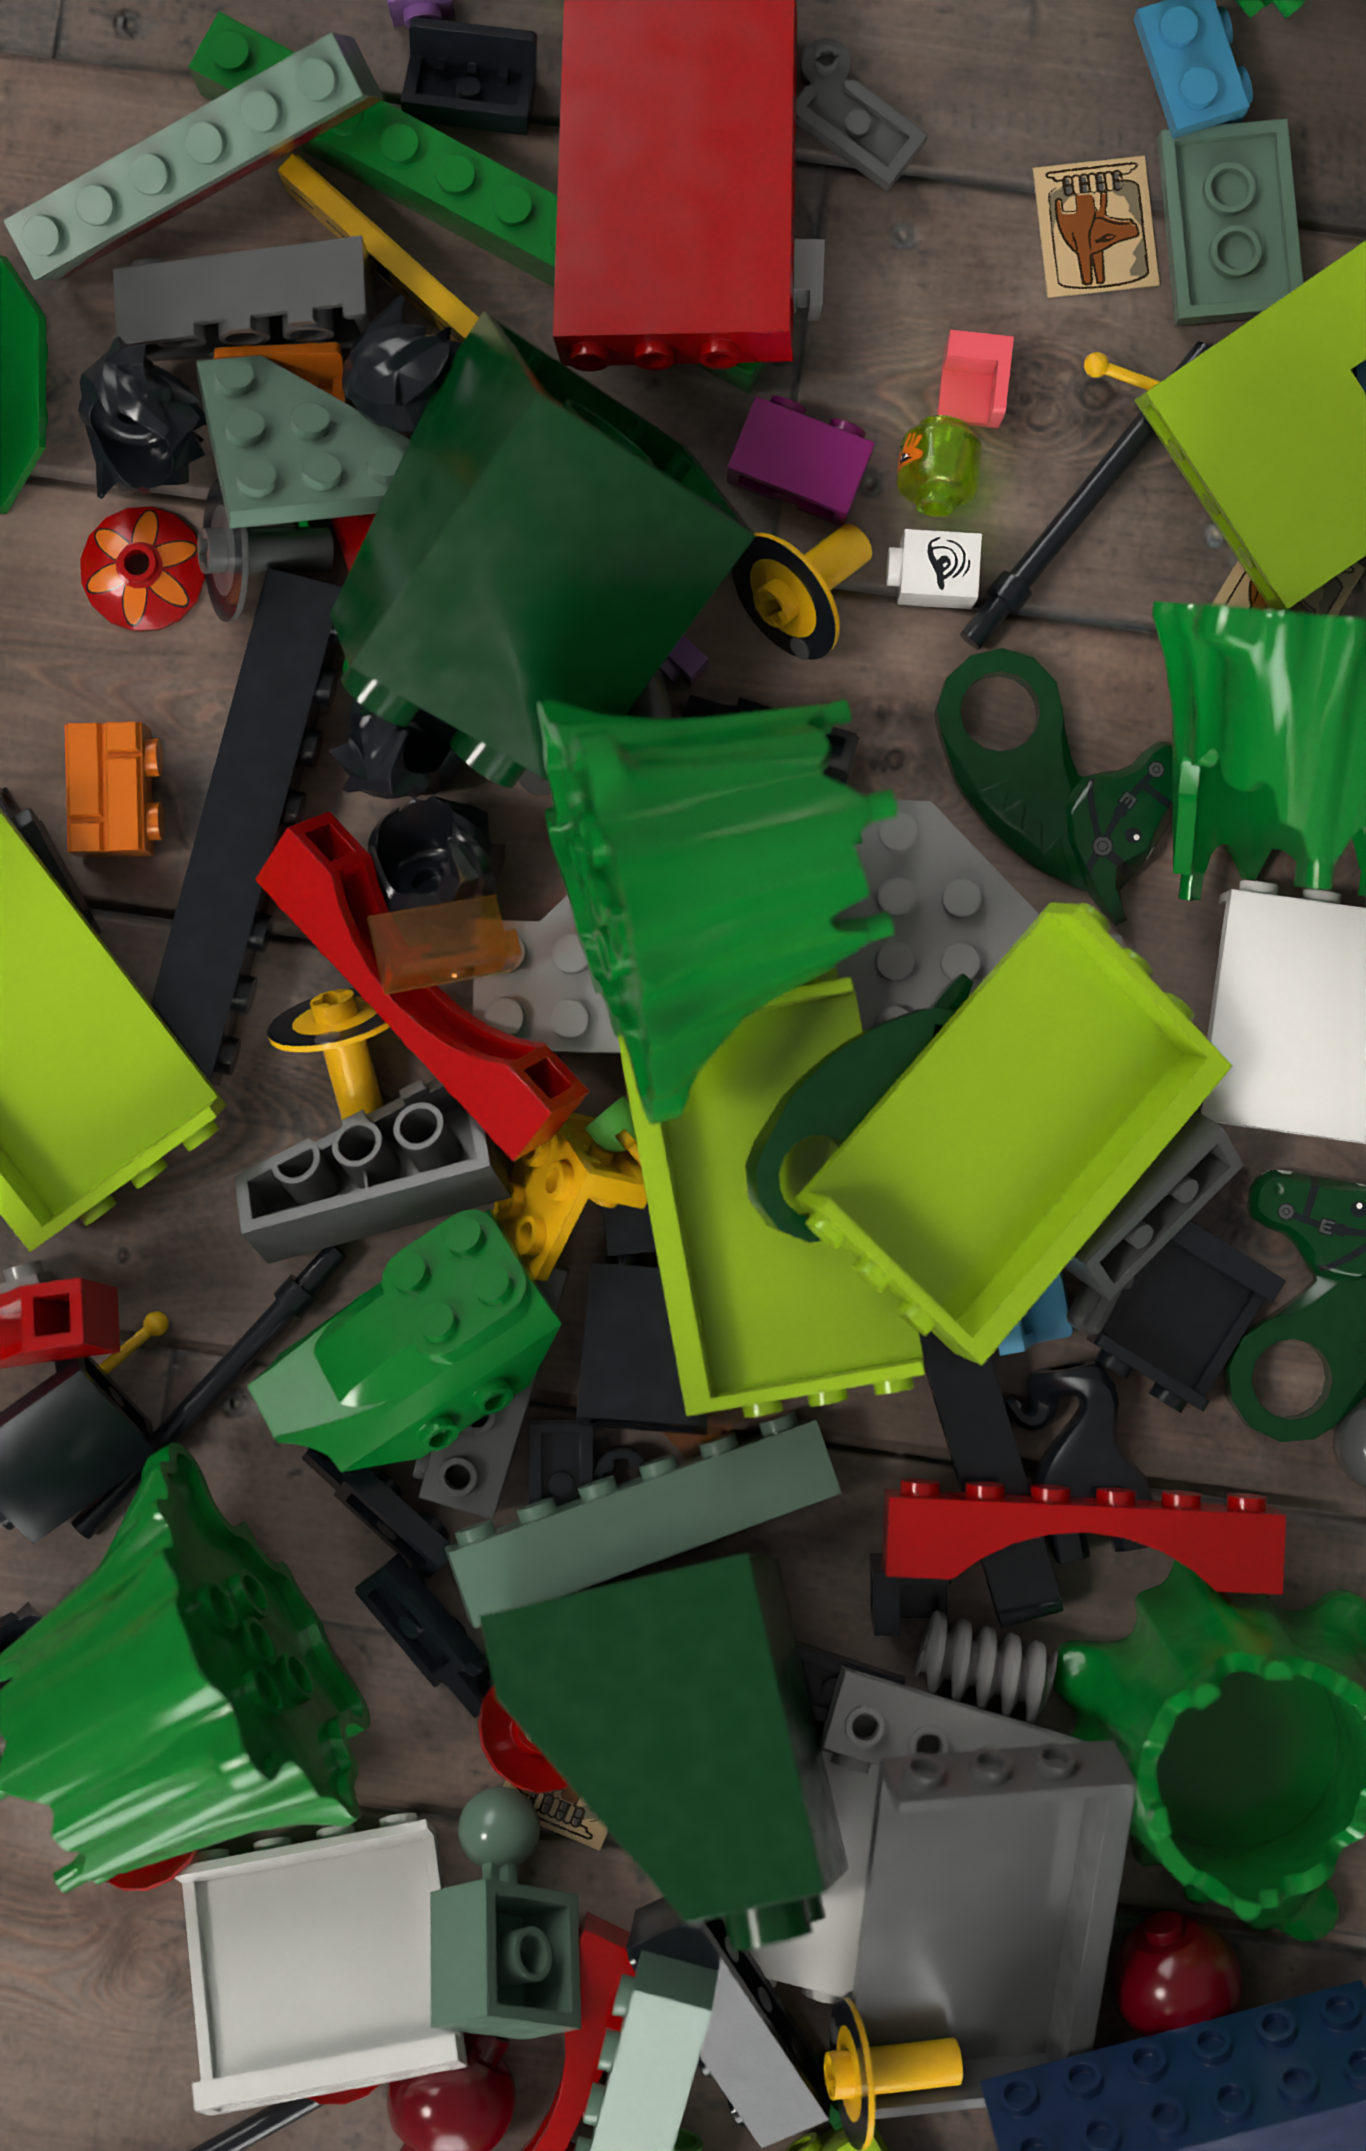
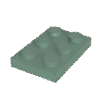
M1288 119L1215 125L1172 139L1169 129L1161 130L1157 137L1174 324L1179 326L1252 319L1303 284Z

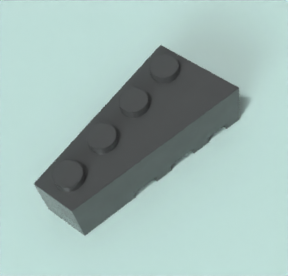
M362 235L219 255H205L174 261L144 258L133 261L129 267L113 269L116 338L120 336L128 347L146 344L145 352L150 361L207 359L214 357L215 348L247 345L337 342L341 344L342 352L351 351L353 343L378 316L376 273Z
M437 1078L427 1084L420 1079L399 1090L398 1092L401 1097L369 1114H366L362 1109L341 1120L343 1126L322 1139L313 1142L310 1138H307L234 1176L241 1234L261 1257L270 1264L512 1198L504 1152L492 1141L488 1133L466 1109L449 1094Z

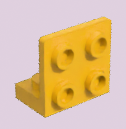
M572 1113L551 1140L517 1159L508 1178L512 1198L494 1202V1213L535 1280L544 1282L548 1280L588 1199L607 1208H614L617 1204L644 1209L647 1204L642 1169L628 1151L613 1153L604 1150L584 1129L595 1119L594 1117Z

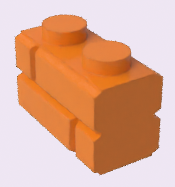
M136 721L64 724L67 853L78 858L154 855V840H163L165 833L162 802H153L152 777H160L163 773V749L160 738H151V729L142 722Z

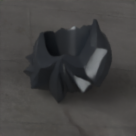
M400 295L373 320L353 343L351 352L343 367L342 389L346 398L350 399L359 412L369 421L378 426L400 430L413 435L430 397L437 392L462 342L450 341L452 330L450 327H446L433 335H425V326L403 323L402 311L405 298Z
M120 336L113 340L109 350L81 374L79 381L82 398L78 412L79 417L85 424L95 459L97 497L101 499L105 497L114 485L126 494H131L135 491L148 494L157 486L189 483V463L205 455L201 446V442L204 439L194 432V430L207 425L205 413L198 406V404L202 403L200 399L183 381L170 372L154 365L147 358L145 352L146 344L128 347Z
M354 698L349 717L348 743L329 750L349 774V778L342 788L347 793L362 791L373 797L384 799H397L406 796L417 798L420 795L437 794L464 763L450 745V740L458 730L456 727L421 707L407 726H398L377 716Z
M433 795L426 800L412 798L400 811V808H395L383 816L372 830L368 841V853L373 859L381 893L392 919L403 917L417 929L433 925L440 929L459 932L467 925L469 920L480 919L495 898V889L503 869L505 844L491 843L488 813L465 803L454 802Z

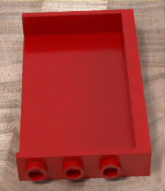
M564 0L553 339L559 360L564 365L572 366L580 371L595 372L605 369L608 365H637L646 370H664L673 364L701 363L713 369H726L745 362L793 361L797 0Z

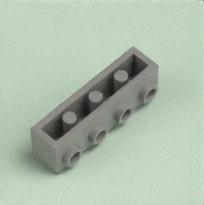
M841 1666L820 1738L822 1747L833 1751L830 1762L868 1774L871 1763L880 1766L881 1758L910 1756L916 1753L941 1754L976 1751L981 1748L1006 1749L1041 1746L1046 1743L1070 1744L1088 1742L845 1666Z

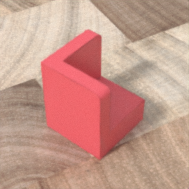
M950 329L944 347L937 419L940 422L999 429L1006 412L1014 336Z

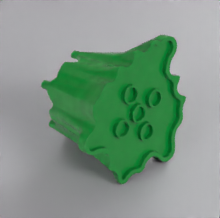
M1153 601L1152 618L1164 655L1172 708L1173 873L1181 874L1178 899L1188 901L1201 900L1203 877L1211 855L1220 845L1230 854L1240 877L1243 879L1255 881L1272 849L1286 852L1296 861L1294 887L1331 889L1335 862H1337L1351 838L1355 847L1358 866L1361 870L1358 895L1366 896V619L1211 604Z
M554 699L538 702L544 746L543 759L553 801V807L545 809L548 837L567 891L576 934L588 965L596 994L601 993L604 999L614 1035L616 1037L622 1036L624 1039L639 1098L645 1115L652 1125L681 1116L686 1108L691 1093V1086L697 1075L744 1019L773 999L829 971L837 961L853 954L868 942L893 936L894 934L892 919L888 911L864 918L833 919L842 909L870 895L859 857L854 848V845L863 843L861 832L873 822L893 818L898 815L896 799L890 789L864 796L843 784L829 779L822 773L828 767L827 764L830 760V747L825 735L831 734L833 726L852 721L851 711L845 699L820 706L809 705L714 717L663 719L595 713Z
M176 1442L168 1444L147 1459L142 1470V1480L139 1489L99 1566L0 1654V1682L13 1678L0 1690V1734L6 1742L0 1759V1801L8 1796L39 1802L51 1808L53 1811V1825L50 1835L65 1851L78 1853L74 1861L53 1872L56 1885L64 1893L74 1890L87 1881H93L101 1885L119 1873L136 1870L250 1832L300 1824L347 1827L360 1817L359 1804L355 1793V1781L359 1777V1767L348 1740L368 1729L371 1724L368 1706L362 1693L335 1657L320 1618L310 1602L302 1594L287 1564L284 1562H273L263 1553L246 1522L242 1521L234 1526L227 1521L217 1507L203 1472L194 1457L181 1444Z
M1174 1559L1172 1569L1163 1583L1146 1589L1136 1596V1623L1133 1631L1128 1636L1118 1641L1108 1642L1069 1640L1060 1644L1055 1649L1058 1659L1052 1687L1076 1712V1725L1070 1736L1088 1742L1114 1740L1137 1782L1128 1835L1132 1844V1853L1140 1865L1143 1867L1164 1865L1183 1884L1184 1896L1194 1906L1215 1900L1220 1904L1229 1906L1235 1911L1242 1922L1252 1930L1263 1931L1276 1928L1289 1937L1301 1942L1317 1941L1326 1937L1335 1928L1339 1918V1902L1327 1880L1335 1872L1336 1862L1341 1851L1351 1843L1363 1838L1366 1833V1600L1349 1590H1333L1323 1594L1314 1604L1304 1609L1289 1611L1281 1609L1271 1599L1269 1594L1217 1592L1193 1570Z

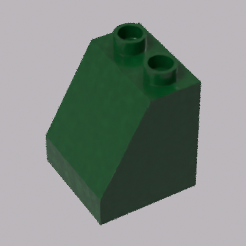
M484 311L457 350L437 392L430 397L330 613L331 620L350 666L341 678V683L348 693L360 704L392 724L407 726L421 707L456 727L458 730L450 740V745L454 752L471 768L498 785L513 788L526 769L548 781L543 759L544 746L538 702L554 699L595 713L625 716L756 535L688 447Z
M745 1553L480 1616L496 1699L686 1924L724 1916L731 1950L740 1951L805 1936L813 1932V1922L826 1918L821 1894L826 1893L849 1867L778 1558Z

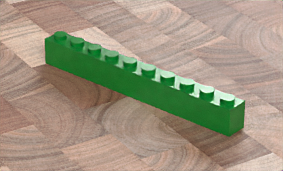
M218 11L189 63L188 69L200 94L213 101L295 54V52ZM383 100L297 147L554 288L557 195ZM768 362L738 363L726 369H713L701 363L694 365L750 395Z

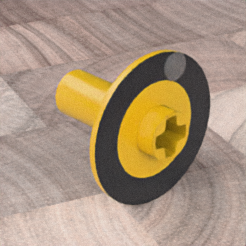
M844 524L808 552L802 554L793 545L777 536L767 533H754L756 536L731 569L734 585L743 607L761 632L785 652L802 660L822 658L835 647L840 633L838 610L831 590L870 561L872 558V547L868 538L858 527L852 524Z
M355 988L335 989L321 993L284 1011L269 1025L267 1030L269 1041L280 1050L289 1052L323 1051L342 1120L362 1109L366 1114H369L384 1106L366 1039L388 1029L389 1025L362 999Z
M848 1997L836 2000L829 2019L830 2051L826 2052L824 2056L825 2083L830 2099L836 2100L841 2123L849 2143L855 2150H866L871 2144L874 2133L875 2095L961 2085L963 2079L962 2056L958 2042L954 2037L869 2047L864 2025L854 2002Z

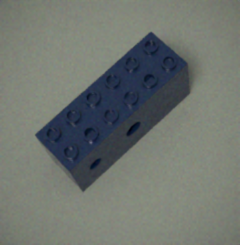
M1362 1980L981 2080L980 2085L996 2150L1366 2151L1365 1986Z

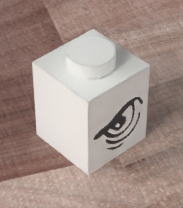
M905 529L900 541V548L889 547L887 558L886 586H897L896 605L972 609L978 599L982 534Z

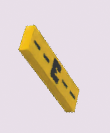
M292 153L278 169L286 192L337 238L362 235L375 272L440 330L446 327L452 328L450 336L452 341L463 343L479 317L298 154L295 156Z

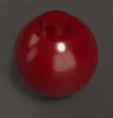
M1161 1911L1150 1915L1145 1921L1138 1924L1120 1944L1113 1962L1112 1987L1117 2005L1123 2017L1136 2032L1143 2037L1237 2013L1242 1998L1243 1978L1241 1966L1234 1949L1215 1927L1194 1916L1172 1911Z
M463 2032L468 2067L388 2083L386 2098L388 2117L395 2134L404 2142L400 2151H491L497 2146L511 2124L516 2104L514 2077L503 2058L511 2044L508 2038Z

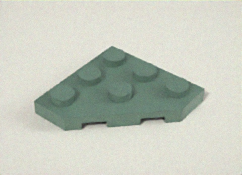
M262 355L197 361V381L229 529L377 513L410 439L390 428L376 425L366 419L359 410Z

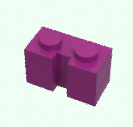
M773 395L770 401L755 396L728 464L726 482L774 500V497L796 505L797 510L835 525H844L870 462L875 442L864 438L866 432L862 428L845 420L833 418L829 424L806 416V408L789 398Z

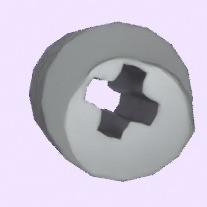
M936 1610L932 1613L925 1629L914 1674L917 1677L920 1672L926 1673L927 1692L932 1694L936 1693L945 1679L951 1681L952 1700L958 1702L969 1687L976 1688L977 1708L981 1709L986 1707L994 1694L999 1695L1003 1716L1009 1717L1018 1702L1025 1703L1026 1723L1033 1725L1041 1714L1050 1695L1058 1656L1057 1651L1054 1650L1047 1660L1045 1645L1038 1640L1030 1642L1022 1653L1021 1639L1012 1632L1005 1635L997 1647L996 1630L989 1625L981 1627L972 1640L971 1622L962 1617L955 1622L948 1632L946 1614L943 1611Z

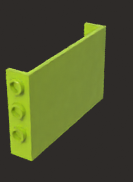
M0 807V1215L29 1252H31L78 1217L85 1226L101 1217L117 1204L111 1193L129 1180L136 1189L148 1183L169 1166L162 1156L180 1143L190 1152L220 1129L214 1119L223 1111L227 1104Z
M1050 902L795 1198L812 1215L807 1220L806 1225L817 1237L834 1249H837L842 1244L857 1259L851 1268L865 1283L880 1293L887 1288L902 1302L897 1307L896 1312L905 1322L924 1336H927L932 1331L954 1354L980 1365L986 1362L1233 1067L1192 1023L1195 1014L1191 1008L1177 996L1163 992L1150 978L1153 974V969L1147 961L1136 952L1128 948H1121L1108 934V931L1111 929L1108 920L1098 910L1086 903Z
M831 968L829 971L773 999L744 1019L701 1069L691 1086V1093L686 1108L681 1116L676 1119L654 1125L650 1124L639 1098L624 1039L622 1036H618L686 1416L737 1407L743 1408L744 1418L764 1416L783 1411V1399L808 1395L809 1406L827 1405L848 1400L847 1388L873 1384L875 1395L889 1394L915 1388L913 1377L925 1375L926 1367L919 1332L905 1322L896 1312L897 1307L902 1303L887 1288L880 1293L865 1283L851 1268L857 1259L842 1244L837 1249H834L823 1241L808 1243L769 1227L748 1199L745 1164L755 1138L781 1097L828 1053L863 1032L854 980L851 977L839 979L837 968ZM826 1135L809 1136L792 1147L784 1158L780 1169V1189L786 1203L797 1213H809L795 1198L839 1148Z

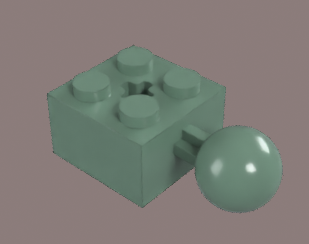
M491 1787L482 1790L467 1802L461 1812L458 1823L459 1841L467 1857L474 1864L482 1868V1879L430 1892L431 2028L522 2040L581 2029L578 1894L517 1884V1867L531 1856L539 1841L540 1820L532 1802L515 1789Z

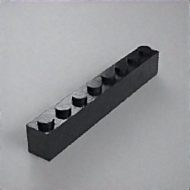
M267 568L151 1002L152 1007L212 1085L220 1086L223 1074L231 1076L235 1070L241 1048V1039L233 1037L239 1012L249 1013L257 989V977L250 976L255 952L264 953L266 951L273 929L274 916L266 914L270 896L257 883L255 878L286 829L300 823L302 820L307 798L305 792L299 791L305 766L314 768L317 763L323 740V732L315 729L321 705L327 707L332 705L339 681V670L332 668L337 645L341 643L330 613L342 587Z

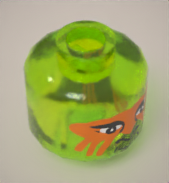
M935 415L922 419L919 425L910 428L901 439L896 477L898 492L907 501L915 504L918 512L932 517L948 516L953 513L954 508L968 504L977 495L982 459L980 439L969 430L968 425L964 421L956 417Z

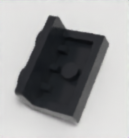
M419 17L411 19L409 28L410 58L401 97V111L426 124L519 135L528 134L537 83L538 36L534 31Z

